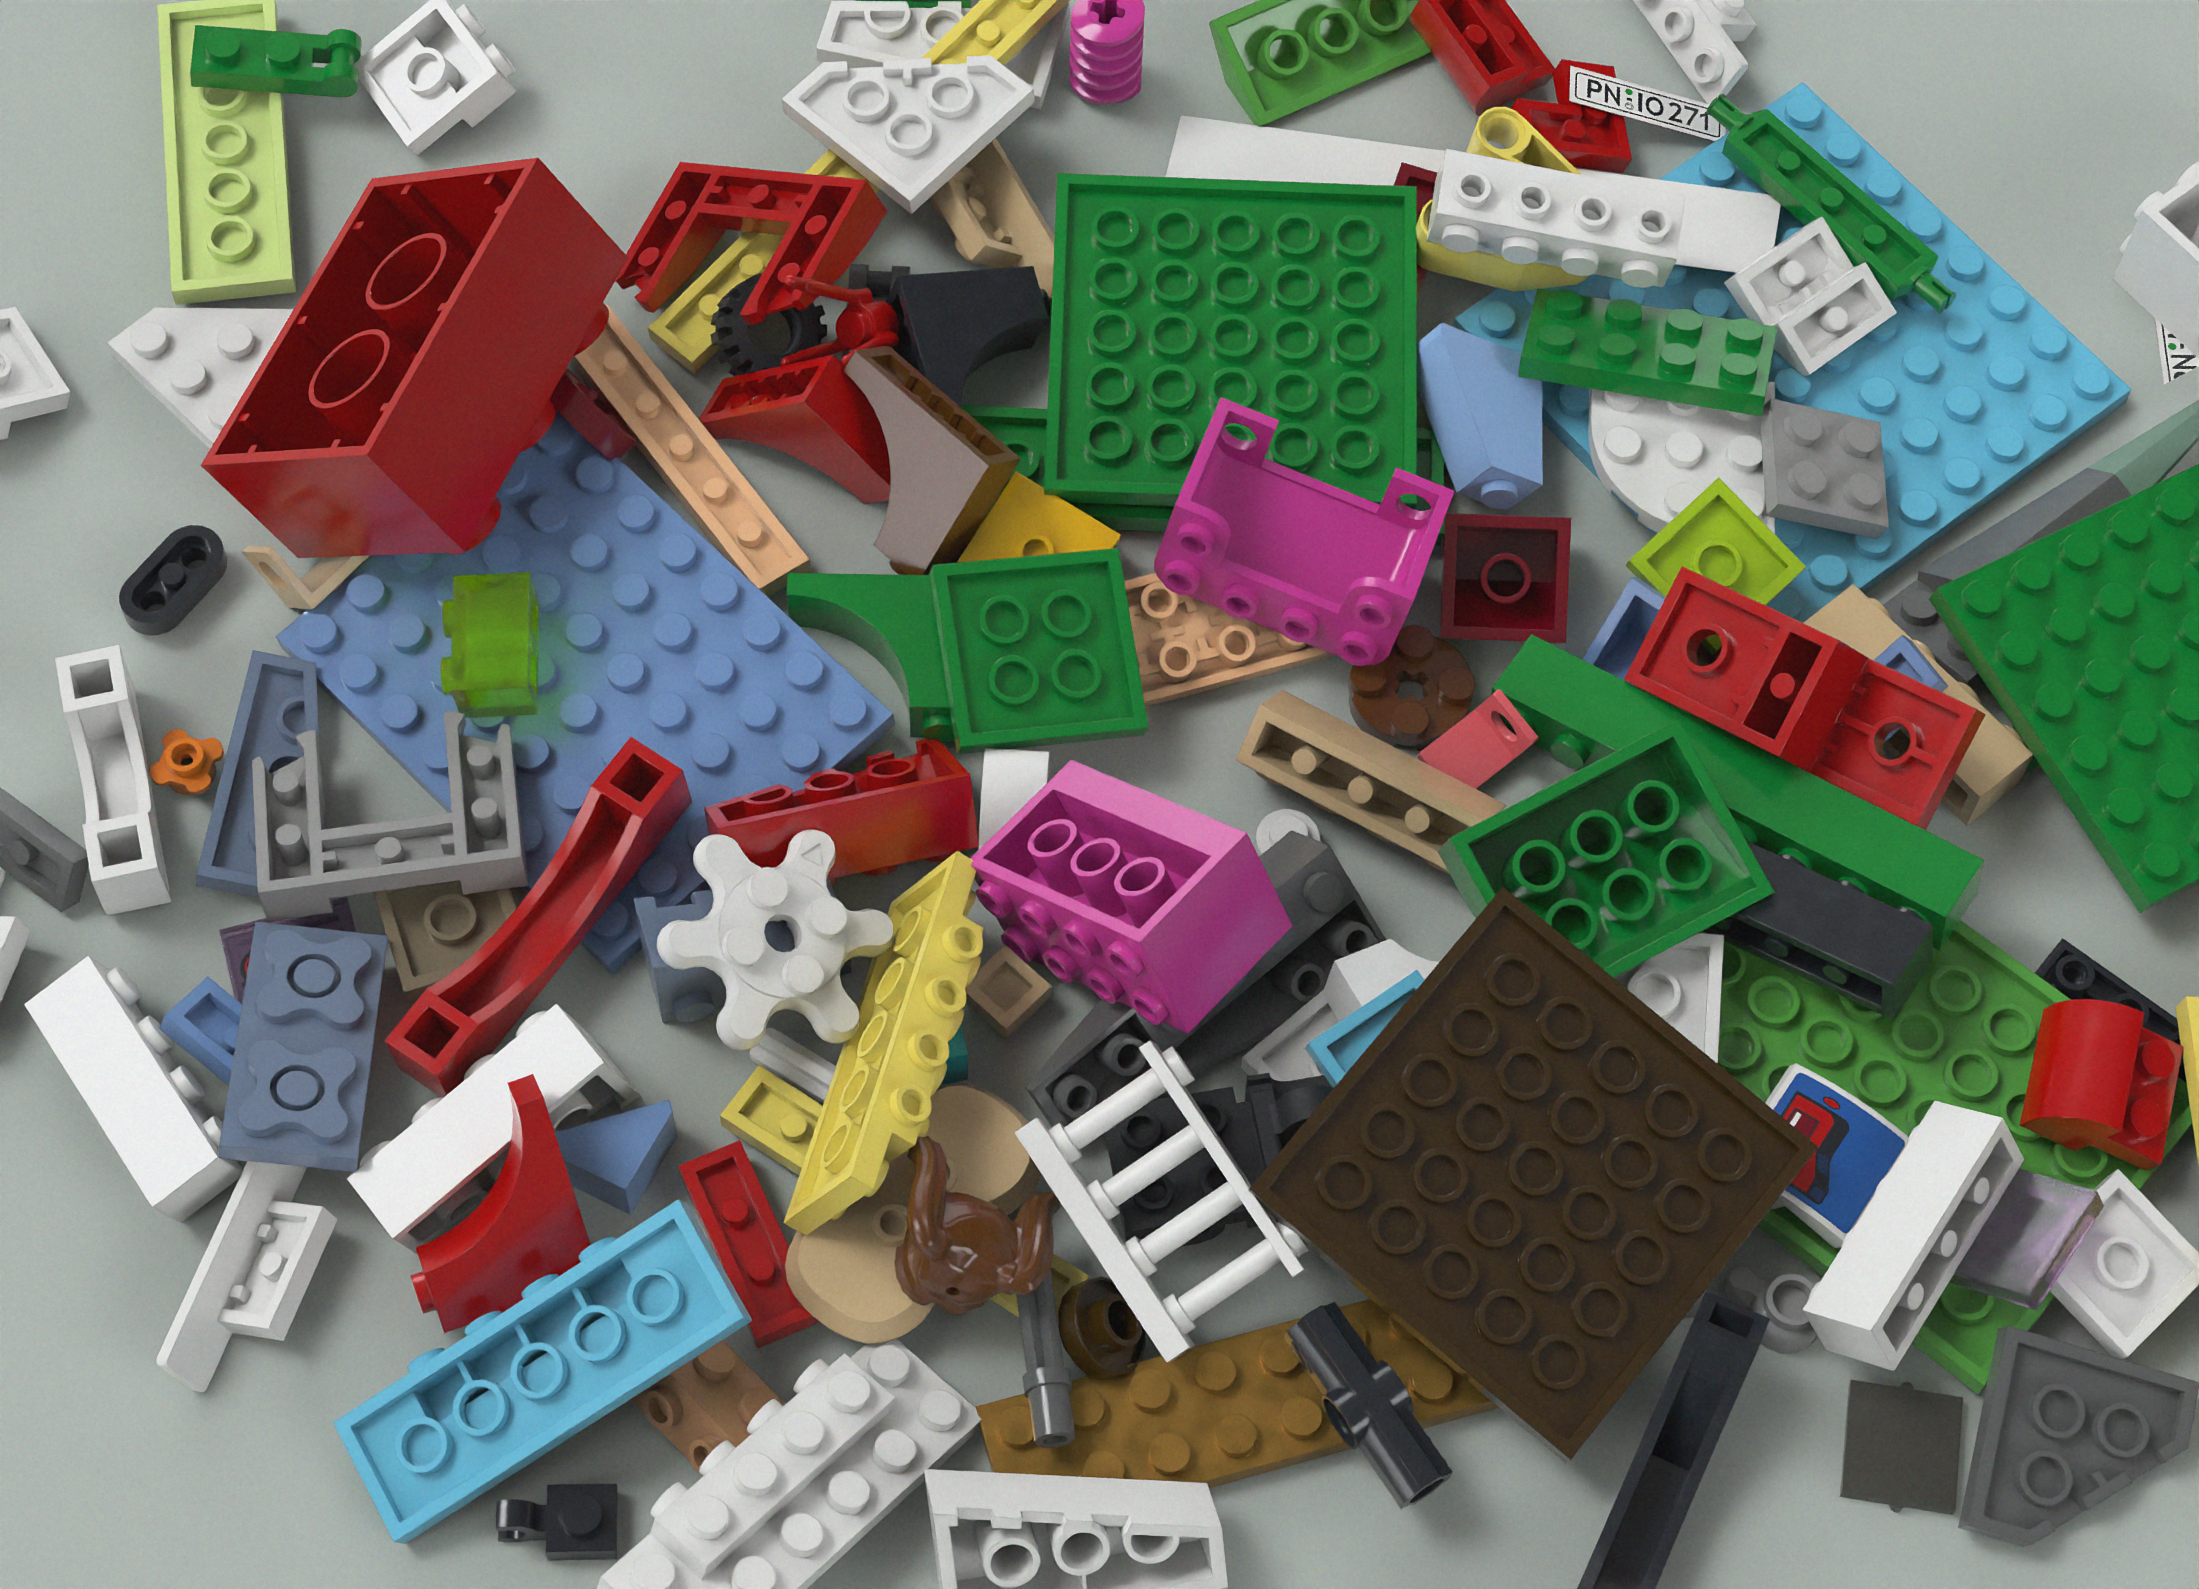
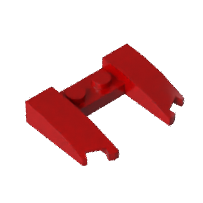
M680 162L626 253L628 258L615 282L622 289L636 285L641 290L634 297L644 310L655 313L697 270L726 230L784 236L740 312V316L747 325L760 323L769 314L793 307L800 311L806 309L815 301L819 295L786 286L784 282L786 276L794 275L833 284L843 275L867 245L886 215L887 209L868 181L864 179Z

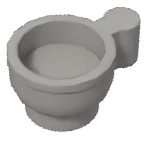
M1738 1265L1731 1270L1724 1286L1725 1296L1732 1302L1742 1303L1748 1309L1770 1318L1761 1344L1766 1349L1780 1354H1795L1807 1349L1818 1338L1803 1312L1810 1292L1815 1286L1810 1280L1797 1274H1785L1765 1281L1756 1276L1754 1271L1745 1265Z

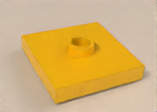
M1016 471L957 563L1114 549L1121 541V534L1060 497L1044 495L1043 487Z

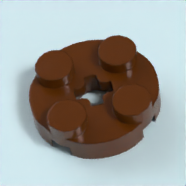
M1408 625L1400 630L1389 656L1383 662L1375 665L1352 666L1348 683L1350 713L1362 731L1395 748L1397 744L1405 746L1417 745L1416 751H1422L1469 714L1476 685L1475 678L1467 661L1455 647L1447 641L1433 636L1423 626ZM1403 681L1419 683L1423 686L1422 694L1425 698L1418 700L1412 695L1406 696L1404 699L1400 698L1397 695L1400 690V683Z

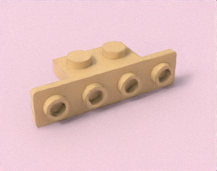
M995 138L929 198V201L934 210L948 222L956 236L955 246L967 261L979 266L982 264L993 268L1033 266L1039 287L1047 292L1051 308L1055 236Z

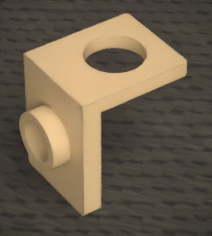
M248 546L242 551L244 556L288 608L312 610L332 591L338 589L342 582L369 557H323L310 571L299 579L271 546Z

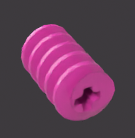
M1078 0L1073 6L1070 22L1069 83L1073 92L1083 100L1094 104L1120 103L1132 99L1141 91L1145 5L1142 0Z

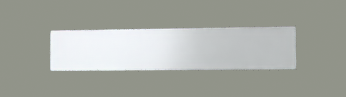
M1181 116L1165 177L1393 186L1402 162L1438 173L1446 151ZM1577 169L1584 176L1685 195L1678 258L1675 265L1738 273L1774 248L1781 204L1769 194Z

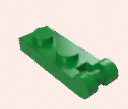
M195 25L190 68L191 86L340 98L354 95L358 89L359 72L354 67V63L360 59L362 40L357 33L347 29H336L328 35ZM314 63L328 64L325 68L313 67Z

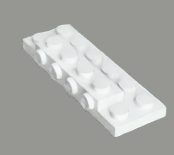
M897 1339L886 1343L865 1344L851 1358L844 1353L830 1366L822 1359H818L802 1373L795 1383L793 1390L797 1395L784 1406L776 1399L767 1402L750 1421L747 1432L751 1435L737 1447L728 1440H725L706 1457L699 1469V1473L703 1477L691 1488L687 1489L680 1482H677L661 1495L651 1510V1515L655 1519L650 1534L600 1577L597 1589H807L925 1481L924 1469L937 1470L980 1430V1421L982 1419L978 1416L976 1408Z

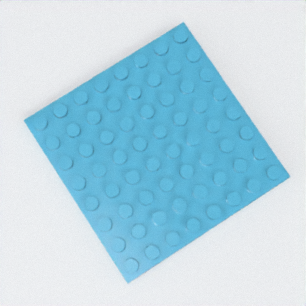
M1802 82L1764 109H1768L1936 253L1939 257L1931 274L1949 290L1956 293V298L1952 304L1940 314L1916 292L1900 296L1894 301L1889 299L1897 312L1895 315L1805 377L1773 349L1768 382H1775L1776 400L1880 422L1889 527L1877 539L1775 518V535L1806 568L1766 606L1803 623L1852 584L1864 594L2126 403L2132 389ZM1729 132L1659 179L1768 194L1722 154ZM1782 205L1780 207L1774 247L1805 227L1801 221ZM1674 265L1664 287H1633L1624 283L1621 279L1592 274L1585 281L1576 285L1543 288L1552 291L1565 289L1576 292L1579 295L1608 300L1627 299L1639 305L1670 310L1689 309L1701 315L1732 320L1740 318L1749 319L1724 284L1726 280L1737 274L1733 272ZM1498 288L1455 317L1453 327L1522 353L1537 289L1513 292ZM1542 381V423L1599 479L1589 449V388ZM1614 492L1613 495L1638 518L1639 514L1626 505ZM1647 528L1654 536L1658 534L1657 532Z

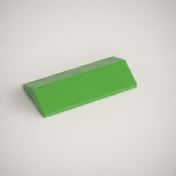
M1258 0L1209 22L1225 83L1253 124L1259 127L1268 125L1432 53L1410 23V15L1419 0Z

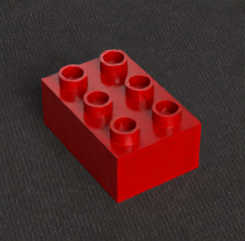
M539 158L372 178L200 466L297 558L369 556L368 558H371L373 555L425 553L457 555L467 552L480 544L496 526L502 510L501 502L496 497V494L519 453L536 444L552 425L556 409L550 397L572 357L591 346L605 329L609 319V309L603 301L628 257Z

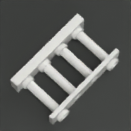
M1148 1041L1139 1049L1152 1067L1151 1069L1066 1127L1059 1122L1051 1128L1046 1120L1035 1118L1016 1131L1015 1135L1165 1361L1172 1362L1195 1347V1344L1187 1334L1196 1328L1195 1319L1281 1261L1292 1277H1298L1308 1270L1300 1257L1308 1252L1309 1248L1296 1233L1280 1222H1276L1262 1207L1256 1197L1248 1191L1252 1185L1185 1087L1194 1081L1195 1078L1175 1048L1171 1046L1162 1052L1156 1043ZM1165 1091H1168L1189 1122V1125L1103 1184L1096 1179L1088 1185L1074 1164L1076 1160L1083 1156L1080 1149ZM1205 1147L1228 1181L1142 1240L1134 1236L1126 1242L1112 1221V1218L1120 1213L1117 1206ZM1244 1204L1266 1239L1179 1298L1172 1293L1164 1299L1150 1278V1275L1158 1270L1155 1263Z

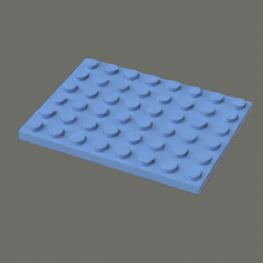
M556 410L554 421L545 435L536 444L517 456L496 494L502 505L500 518L492 532L480 544L467 552L457 555L447 553L373 555L350 574L338 589L332 591L313 610L308 609L280 632L276 638L281 648L291 658L316 662L317 684L448 813L452 811L444 712L456 711L465 715L466 726L463 735L494 743L498 740V731L501 724L510 725L528 876V886L522 887L528 893L561 846L580 811L591 785L630 737H633L683 769L692 799L691 805L580 942L612 975L642 949L633 898L653 896L657 908L692 904L691 895L693 892L707 891L711 888L707 881L697 872L693 860V853L697 844L708 836L704 807L778 784L790 787L792 792L805 789L804 782L810 778V774L831 768L842 772L895 725L894 715L619 458L616 457L612 461L606 458Z

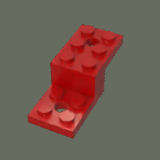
M1683 566L1678 572L1624 678L1625 681L1924 830L1927 829L1986 715L1968 704L1866 657L1832 636ZM1711 635H1719L1722 643L1719 657L1710 665L1700 666L1697 661V649L1700 643ZM1897 728H1907L1910 734V746L1907 752L1898 759L1888 760L1883 751L1886 737Z

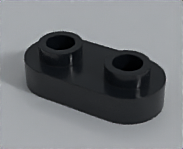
M189 525L173 531L125 581L119 593V603L125 620L133 630L145 635H160L171 631L181 623L225 574L227 556L220 537L213 530L205 526ZM193 561H205V563L199 568H187V566ZM154 604L164 605V607L157 611L146 612Z

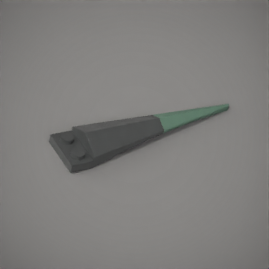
M2199 400L1919 570L1916 581L1883 605L1889 612L1892 621L1912 640H1918L1925 644L1933 653L1936 662L1957 682L1965 683L1974 691L1984 681L1929 601L1933 592L1938 587L2161 482L2199 441Z

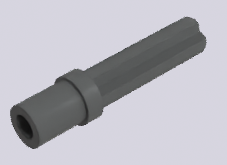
M1050 1269L1048 1277L1034 1293L1027 1296L1016 1294L1027 1371L1022 1377L1024 1395L1029 1399L1034 1443L1042 1448L1065 1446L1076 1439L1070 1392L1072 1391L1070 1370L1064 1367Z

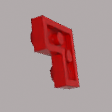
M1561 59L1552 73L1558 104L1517 98L1510 108L1523 116L1574 167L1623 173L1632 160L1624 116L1569 101L1570 65L1616 78L1614 66Z

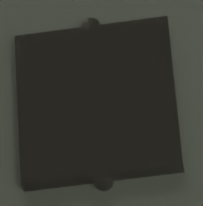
M1851 1379L1848 1386L1840 1497L1887 1504L1896 1513L1906 1507L1953 1515L1956 1511L1963 1397L1915 1390L1910 1382H1903L1900 1387Z

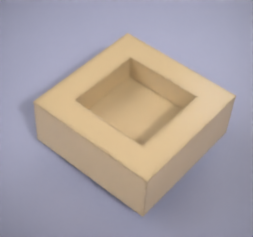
M1006 945L978 969L972 982L965 988L966 1004L1005 1039L1013 1034L1052 997V985Z

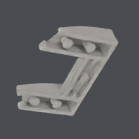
M456 711L444 712L452 812L327 829L319 741L316 730L304 731L295 736L304 756L272 774L266 769L260 757L253 759L257 886L267 922L333 913L332 898L457 880H460L463 895L528 886L519 790L510 725L501 724L498 731V740L494 743L463 735L466 726L465 715Z

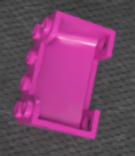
M1221 397L1175 503L1154 560V571L1157 577L1167 589L1176 594L1187 595L1222 609L1233 617L1246 619L1279 632L1290 640L1304 642L1341 657L1350 664L1366 666L1383 662L1389 656L1414 602L1454 490L1396 467L1379 505L1265 459L1279 420ZM1233 423L1244 425L1255 434L1257 439L1253 441L1239 440L1227 431L1225 425ZM1403 494L1418 495L1430 504L1431 509L1426 511L1411 509L1401 501L1399 496Z

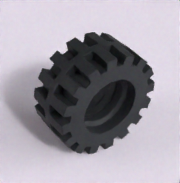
M762 273L746 279L722 297L717 304L719 307L718 311L712 316L711 325L716 326V331L710 336L712 345H719L721 350L716 355L721 364L727 361L732 367L728 373L732 376H738L781 366L782 358L822 344L821 339L827 336V325L821 324L820 318L825 315L822 304L815 306L812 302L806 309L800 311L796 307L779 311L788 323L790 342L783 352L768 354L760 350L751 341L747 324L740 316V312Z

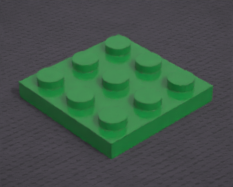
M1119 548L932 565L929 575L957 754L985 752V748L1015 749L1145 735L1149 727Z

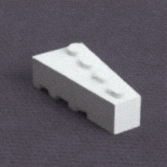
M555 1004L548 1011L537 1012L526 1019L518 1028L515 1039L497 1054H489L477 1060L467 1070L464 1081L444 1098H435L423 1105L413 1116L412 1125L394 1140L382 1142L370 1149L361 1159L360 1168L347 1178L389 1235L412 1252H417L416 1247L433 1241L469 1216L488 1195L486 1188L497 1181L509 1151L512 1135L513 1113L508 1082L534 1074L544 1097L555 1132L592 1122L589 1117L612 1100L622 1109L641 1096L596 1039L558 1004Z
M924 1469L940 1589L1228 1588L1222 1526L1207 1483Z

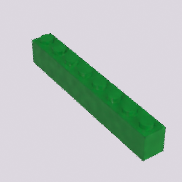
M1532 634L1492 687V694L1500 689L1539 737L1534 744L1552 753L1559 762L1572 769H1583L1679 719L1740 831L1750 843L1777 855L1787 854L1793 856L1808 869L1834 881H1848L1859 887L1865 895L1894 908L1905 907L1914 911L1925 922L1933 925V947L1939 951L1978 894L1984 859ZM1499 713L1507 728L1516 735L1509 721Z

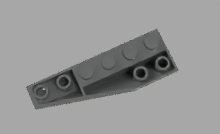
M1291 830L1259 856L1293 926L1189 1034L1163 1022L1159 1025L1151 1024L1139 1015L1134 1008L1119 1001L1110 1004L1101 999L1026 1087V1090L1051 1127L1059 1122L1066 1127L1151 1069L1152 1067L1139 1049L1148 1041L1156 1043L1162 1052L1173 1046L1193 1076L1261 1042L1324 990L1335 960L1386 940L1329 845Z

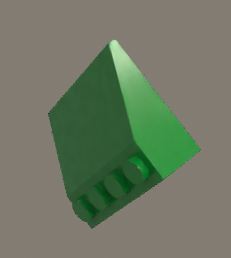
M1679 719L1450 837L1437 851L1475 918L1479 916L1500 889L1504 887L1613 978L1774 893L1771 884Z

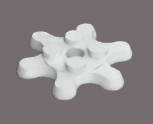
M810 829L796 834L788 845L787 854L783 862L774 868H761L752 863L743 853L738 843L726 835H709L703 838L695 848L693 853L694 866L712 889L714 898L712 909L707 916L700 920H676L668 923L661 929L657 937V950L662 960L674 969L685 970L693 967H705L713 970L722 978L726 987L727 998L724 1007L717 1016L716 1028L722 1042L731 1049L739 1051L750 1050L758 1045L764 1037L766 1025L770 1017L775 1012L784 1009L796 1010L803 1014L811 1023L815 1033L822 1040L831 1044H841L850 1040L858 1030L860 1024L859 1010L842 987L840 979L841 968L847 960L853 957L873 958L882 955L890 948L893 942L894 927L887 914L868 908L850 911L845 909L838 899L830 895L826 879L828 872L834 865L836 851L834 842L824 832ZM787 921L786 926L791 930L794 937L795 948L791 952L776 951L768 944L764 934L767 922Z

